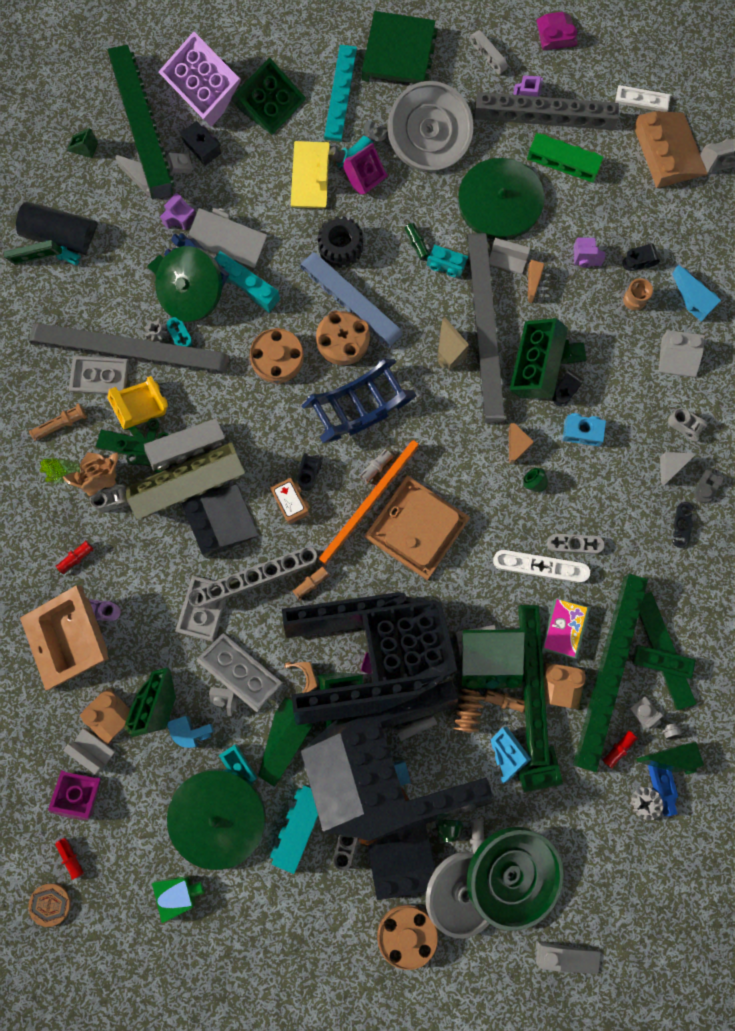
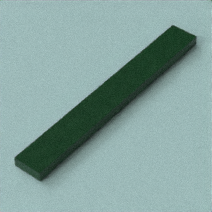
M519 605V627L524 629L523 689L527 752L531 758L528 766L550 765L539 605Z

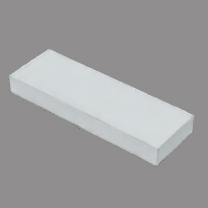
M619 85L615 103L667 112L671 94Z

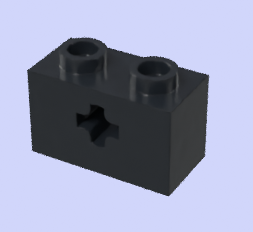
M197 121L180 133L183 143L204 166L221 154V144L216 137L212 138L208 129L204 125L201 126Z

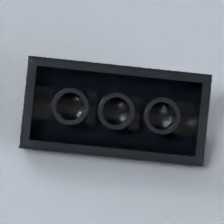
M28 201L21 205L16 218L18 236L38 242L52 240L60 247L65 246L67 250L83 255L87 254L98 226V222Z

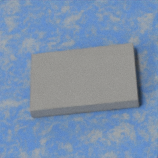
M73 356L69 392L108 395L111 388L117 387L118 391L126 389L129 360Z
M192 575L175 632L211 642L214 641L226 599L199 609L194 608L188 601V595L193 589L214 581ZM214 587L211 590V595L219 596L222 589ZM194 595L193 602L196 604L202 602L203 595Z

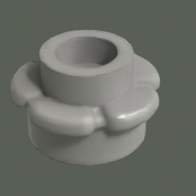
M675 723L666 725L664 727L665 730L662 731L665 734L666 740L682 736L680 731L682 727H677Z

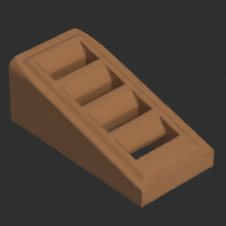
M534 260L530 261L528 267V302L530 303L534 301L545 266L544 263Z

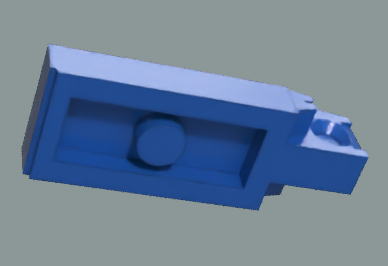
M648 765L653 788L663 801V815L672 816L678 814L675 806L678 794L672 772Z

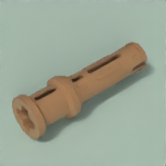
M77 403L76 407L68 411H62L60 416L29 430V433L34 441H37L66 425L72 426L74 422L82 418L86 419L87 415L81 404Z

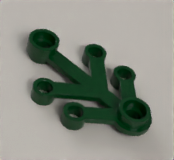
M155 418L148 420L149 430L147 439L144 438L136 426L124 429L129 430L139 444L129 443L125 439L119 438L115 443L116 448L119 451L129 450L146 453L144 444L155 440L156 430L159 428L158 420ZM152 422H155L157 424L154 427L150 426ZM162 432L159 434L158 439L168 436L169 434L166 432ZM121 442L125 443L123 447H119L118 444ZM135 453L127 455L126 459L129 465L150 466L152 469L148 458L138 457ZM130 457H135L136 460H135V461H129V458H130ZM166 468V469H164V470H158V469H157V470H154V472H155V473H160V472H162V471L167 470L168 468Z

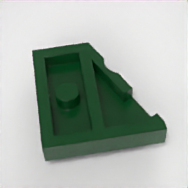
M554 746L549 747L550 765H527L518 772L523 793L563 785Z

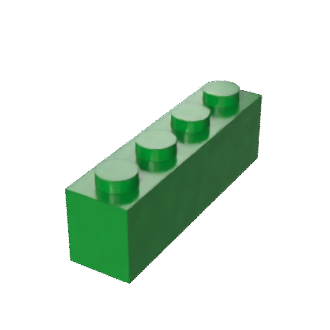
M536 133L527 160L594 183L604 156L596 152L584 150L579 146L567 144L562 140L550 138L545 134Z

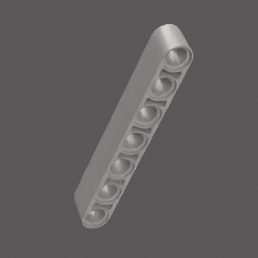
M311 547L302 548L193 589L188 595V601L194 608H203L311 567L316 562L317 553ZM305 553H311L313 560L307 562L302 556ZM289 559L295 562V566L290 569L284 565L285 561ZM273 566L277 569V573L275 575H268L266 569ZM251 573H256L259 576L256 582L248 580V576ZM238 580L240 587L238 589H231L229 587L230 582ZM214 587L222 589L219 596L211 595V590ZM201 594L203 595L202 602L194 603L192 600L194 595Z

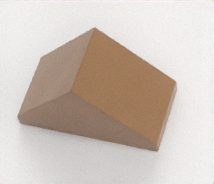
M511 423L509 426V464H514L534 443L515 423Z

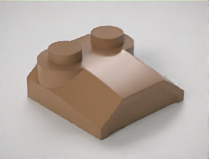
M546 663L544 668L546 704L579 710L583 684L586 680L585 670Z
M108 688L83 710L80 717L83 723L89 726L108 745L124 728L130 708L111 688Z

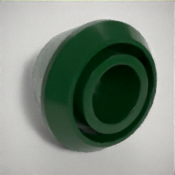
M533 468L523 478V486L533 492H542L547 487L548 478L543 468Z
M438 820L436 823L439 837H443L445 842H456V838L460 837L464 827L463 823L459 820Z

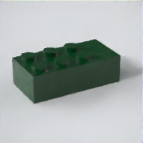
M559 319L525 321L510 391L518 397L527 399L551 398L554 396L568 327Z

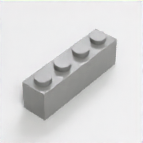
M215 418L146 443L144 448L153 471L157 469L164 470L173 463L180 464L185 462L187 458L192 456L198 457L206 451L221 447L225 443V437Z

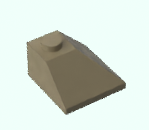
M445 317L442 319L437 361L442 368L446 367L450 371L466 359L469 344Z

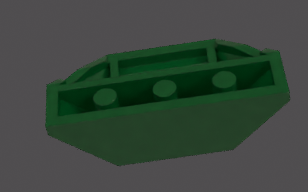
M169 667L152 671L149 675L150 678L135 695L124 726L132 737L166 729L176 699Z

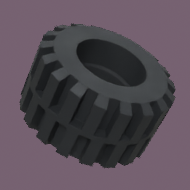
M339 216L335 217L334 220L330 218L328 223L324 222L317 238L321 258H324L327 264L331 262L332 267H335L336 264L339 268H342L344 264H346V267H349L350 262L355 264L357 262L356 258L360 259L361 253H363L362 229H359V224H354L353 219L347 220V217L344 216L342 219H339ZM337 237H345L351 241L344 247H336L331 244V241Z

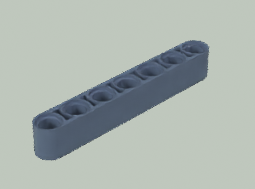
M312 252L300 264L302 271H306L313 281L322 285L321 288L329 295L332 294L335 297L334 300L342 307L345 306L348 312L356 314L366 321L368 329L374 332L373 335L381 342L384 341L388 348L403 335L397 325L316 253Z

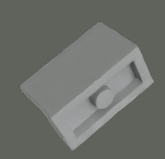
M495 238L489 258V265L523 274L530 248Z
M83 728L75 741L67 744L63 750L94 774L101 772L116 752L86 728Z

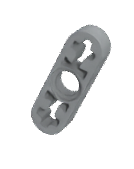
M480 30L470 36L472 45L482 56L487 58L486 61L496 73L501 74L507 70L508 65L505 58Z
M553 534L547 540V547L552 552L598 554L604 548V541L598 536ZM555 538L558 539V542H565V538H567V549H564L565 545L563 544L555 548V545L551 544V542ZM573 539L578 540L580 548L573 549L570 546V541ZM584 539L587 540L586 544H591L595 540L596 544H599L600 547L594 550L593 546H587L586 550H584Z

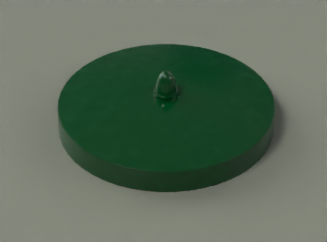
M492 158L476 164L464 176L458 193V207L465 223L476 233H486L487 238L494 240L495 238L501 240L513 239L527 233L539 220L544 206V189L538 176L525 164L509 158Z
M222 768L203 770L189 777L174 793L167 811L168 833L176 850L193 865L208 870L228 869L245 861L260 843L266 825L265 806L257 788L243 775Z
M525 827L502 829L489 836L478 847L471 859L467 873V890L470 901L479 915L496 928L507 931L530 928L542 921L556 905L563 886V864L554 845L538 832Z

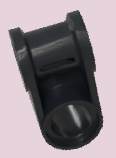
M650 243L630 249L623 259L622 265L627 271H635L653 267L659 264L661 260L655 245Z
M568 370L552 397L554 404L559 407L566 406L585 379Z
M307 453L303 454L297 476L298 485L301 490L310 491L314 488L322 466L323 457L316 458L308 456ZM303 478L311 479L308 484L301 482Z

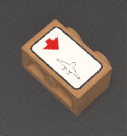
M289 478L270 488L288 525L309 515L307 509L310 506L306 498L302 499L299 495L302 491L297 481L293 483L292 479Z

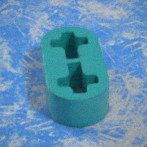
M176 317L170 318L166 326L175 344L191 347L192 339L183 322ZM173 323H176L178 325V328L180 330L179 332H176V330L172 328ZM183 336L187 344L183 345L179 337Z

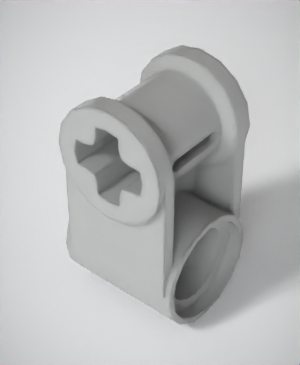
M685 408L675 410L668 418V423L672 428L681 432L692 441H698L700 438L699 434L708 425L704 419L697 417ZM676 415L681 417L682 422L677 420Z
M115 485L92 495L90 498L92 507L102 513L129 505L124 491L125 485ZM105 499L103 505H96L98 500Z

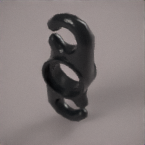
M681 502L676 508L673 537L682 536L684 538L683 543H678L676 539L672 540V543L677 548H685L690 542L693 527L691 517L693 514L692 512L687 514L682 512V508L685 506L690 511L694 509L689 502ZM679 520L687 522L688 528L686 530L679 528Z

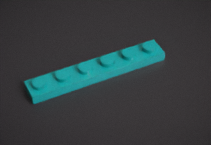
M341 44L339 46L324 140L342 142L357 46Z

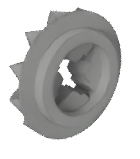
M641 787L631 795L632 801L630 804L634 806L633 813H636L639 819L649 821L661 815L663 801L655 790ZM642 799H644L645 802L651 800L653 801L648 806L649 809L647 807H640L642 806L641 804L644 803Z

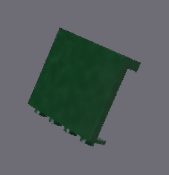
M374 11L362 67V81L369 82L370 76L415 84L429 81L427 69L431 70L432 58H430V54H434L435 43H433V39H437L438 28H435L436 20Z

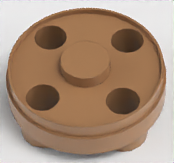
M331 311L320 322L316 332V343L321 355L327 361L336 365H350L359 361L369 346L370 332L367 322L351 312ZM337 320L339 323L334 324L332 321ZM361 329V330H363L364 332H363V333H358V332H356V330ZM327 342V343H329L330 345H329V346H323L322 343ZM351 351L354 355H348L347 352Z
M274 328L266 330L259 334L251 345L250 362L252 368L265 381L274 384L289 381L300 372L303 366V347L298 338L285 329ZM277 336L281 337V340L279 341L273 340ZM257 354L263 355L260 359L254 358ZM293 354H299V355H300V356H299L298 358H296V359H294V358L291 357ZM275 371L281 372L279 376L272 375Z
M412 904L398 905L390 909L380 921L377 932L378 946L383 957L391 965L403 970H414L425 965L433 957L438 944L437 928L430 920L425 909ZM416 914H423L425 921L417 924L414 921V917ZM387 919H394L396 926L389 929L385 926V921ZM422 945H428L430 951L428 954L423 955L419 952V948ZM398 950L401 952V957L394 960L390 957V952Z

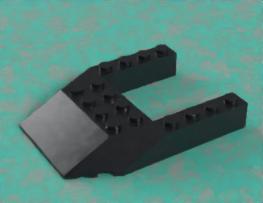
M395 592L282 609L286 638L364 627L373 682L291 694L296 725L380 713L421 696L457 672L441 602L428 601L418 596L417 598L406 596L405 593Z
M452 680L438 684L421 696L380 713L337 719L301 750L323 833L339 834L344 837H355L372 841L492 803L494 796L487 777L409 801H405L383 728L456 708L458 696Z

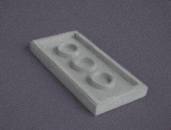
M199 208L187 238H194L208 252L217 255L221 251L237 263L255 269L267 235Z
M224 633L197 658V662L256 712L283 684V682Z

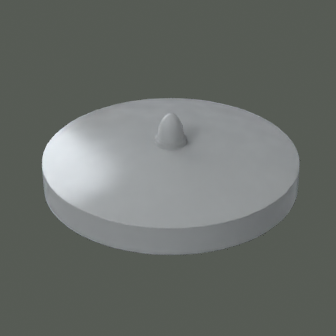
M437 81L416 83L404 90L391 108L388 118V136L391 146L404 163L416 170L435 172L452 166L465 154L472 140L473 118L471 110L463 96L447 84Z

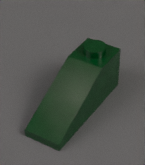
M697 742L682 744L636 758L639 763L672 772L684 771L685 775L698 772L697 768L704 766Z

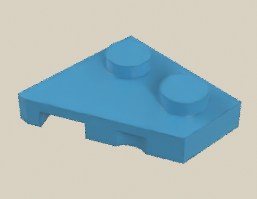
M507 726L502 727L491 739L496 763L500 765L503 777L500 778L504 784L524 767L531 758Z

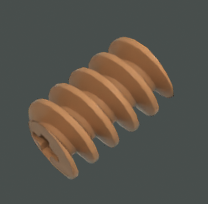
M461 689L466 695L459 697L464 703L458 704V707L463 711L456 712V715L461 717V719L455 720L459 727L453 729L469 733L479 732V729L474 724H480L481 721L475 717L482 716V713L477 711V708H483L484 705L480 704L479 700H485V697L478 692Z

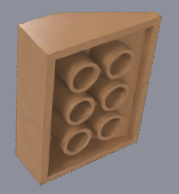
M654 111L638 116L634 129L656 188L707 175L684 113Z

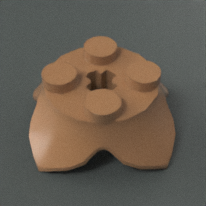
M87 452L81 461L80 473L77 471L76 473H69L63 476V479L70 485L82 489L88 496L96 494L98 490L105 487H112L116 483L118 453H114L105 459L100 454Z

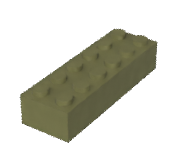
M231 442L127 486L126 498L136 519H145L150 517L153 512L158 510L164 511L170 505L177 502L183 503L188 500V497L201 495L209 488L220 487L230 479H239L245 472Z

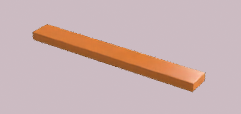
M414 440L410 442L319 557L323 565H327L417 451L419 445Z

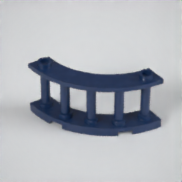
M384 358L377 363V366L356 380L332 391L321 394L314 393L307 397V401L302 405V408L313 407L323 423L325 433L320 436L322 443L342 439L341 435L347 433L350 436L359 433L389 417L388 412L394 408L401 409L417 396L414 390L402 389L392 373L390 367L396 363L395 359ZM383 373L396 392L395 397L390 401L384 400L373 381ZM367 384L379 404L378 408L372 412L366 411L354 391ZM346 394L349 395L360 414V418L353 421L347 419L337 402V399ZM330 403L342 424L332 425L321 405Z

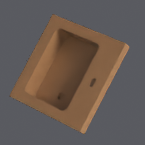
M407 475L364 538L428 581L471 517ZM396 509L397 512L395 515H392V512Z
M76 585L20 617L46 691L69 681L109 659L106 644L82 585Z

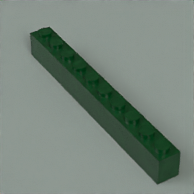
M128 45L108 48L111 66L151 198L156 199L173 195L172 187L175 186L172 175H168L170 167L168 161L163 159L166 158L163 147L159 146V144H162L159 133H155V130H157L155 119H151V116H153L151 106L146 104L149 101L146 91H142L144 89L143 80L138 78L140 76L139 67L134 65L136 63L134 52H130Z
M630 573L623 577L573 762L575 767L597 773L648 582L646 578Z

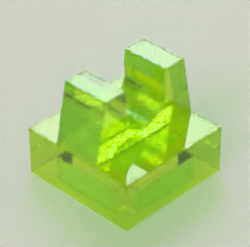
M58 458L43 459L40 462L41 468L39 471L40 473H46V482H52L66 474Z

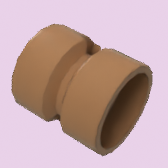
M642 278L633 280L623 297L625 306L636 311L645 307L653 293L651 283Z

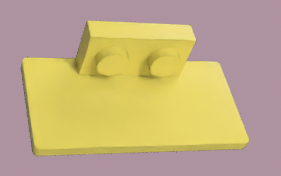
M294 142L291 207L326 208L329 142Z

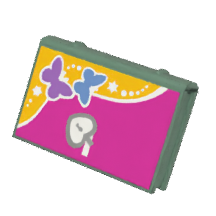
M555 598L544 635L542 650L577 660L581 650L580 647L586 623L589 620L590 608Z

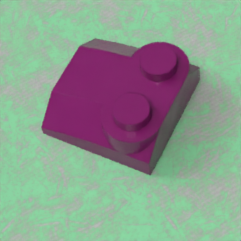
M565 12L548 13L536 20L542 51L577 46V29L573 26L569 14Z
M374 143L366 146L355 155L347 157L344 161V170L353 189L360 194H366L388 177L375 150Z
M61 770L48 811L63 817L89 820L94 812V803L101 778H93Z

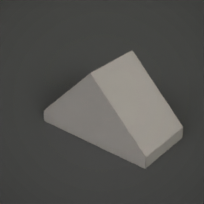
M665 452L660 457L661 483L665 485L695 455L693 453Z

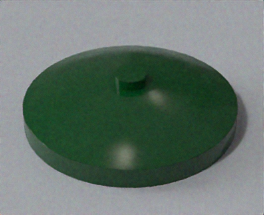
M182 246L172 250L163 258L157 270L155 280L157 298L162 308L172 318L176 317L184 322H196L206 318L216 308L222 293V276L218 264L208 252L197 247Z

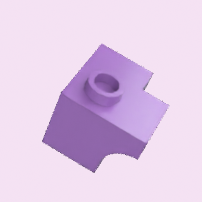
M523 76L522 83L515 84L513 95L540 97L543 78L541 76Z
M175 193L164 205L166 211L160 218L163 225L168 229L172 226H180L186 230L193 223L196 213L178 193Z
M577 238L574 244V265H579L581 268L602 266L605 252L596 247L595 238Z

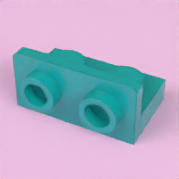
M434 244L432 252L427 259V266L433 271L440 270L446 272L450 277L455 278L457 276L461 278L468 256Z

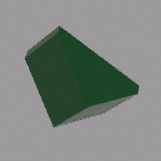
M88 128L73 135L66 151L93 158L98 142L92 129Z

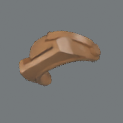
M312 662L285 663V668L296 666L304 671L306 687L302 693L311 692L318 686Z

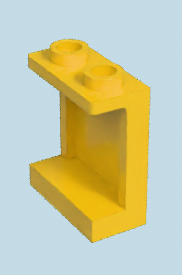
M152 376L147 377V381L120 391H118L117 387L109 389L107 398L123 429L147 422L151 418L161 417L165 415L168 407L166 398L162 397L159 392V385L153 380Z

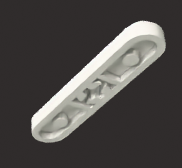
M507 550L498 551L493 558L494 566L503 571L575 583H583L590 576L589 567L579 562ZM540 562H543L544 566L551 567V569L545 568L541 572L538 567H532L531 564L538 565Z

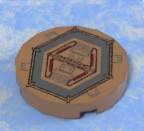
M47 883L38 887L32 893L29 900L31 918L43 927H53L61 923L68 916L71 909L70 895L62 885L57 883Z

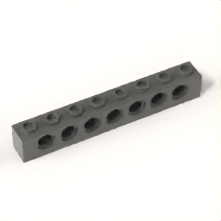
M477 92L474 119L614 130L619 117V103Z

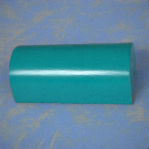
M237 744L219 755L228 770L243 775L251 783L258 779Z

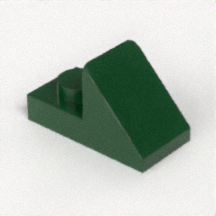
M566 339L561 364L586 362L584 342L569 344V339Z

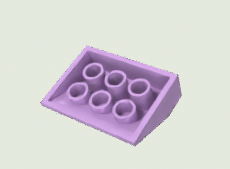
M195 32L187 38L159 71L165 80L210 126H213L222 116L241 81Z

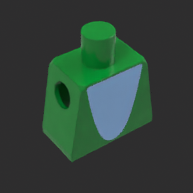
M189 876L161 879L152 883L162 923L193 908L196 905L194 897L205 893L202 881L190 884Z

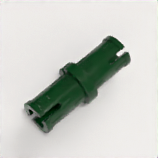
M415 223L406 225L404 229L419 259L427 258L430 253Z

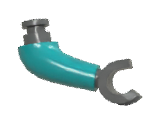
M366 121L364 125L365 136H362L349 149L343 148L341 150L333 146L329 152V159H334L338 167L344 168V161L347 157L355 155L373 143V140L383 141L388 135L386 126L377 127L375 133H373L375 123Z

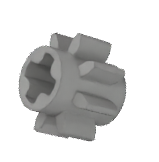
M159 319L153 322L150 320L148 326L144 327L146 332H148L145 334L146 338H151L153 342L159 340L163 342L164 336H168L167 332L164 331L167 329V326L165 324L161 325Z

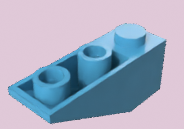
M678 265L672 275L687 310L702 322L721 300L716 293L708 290L700 280L695 279L687 269Z

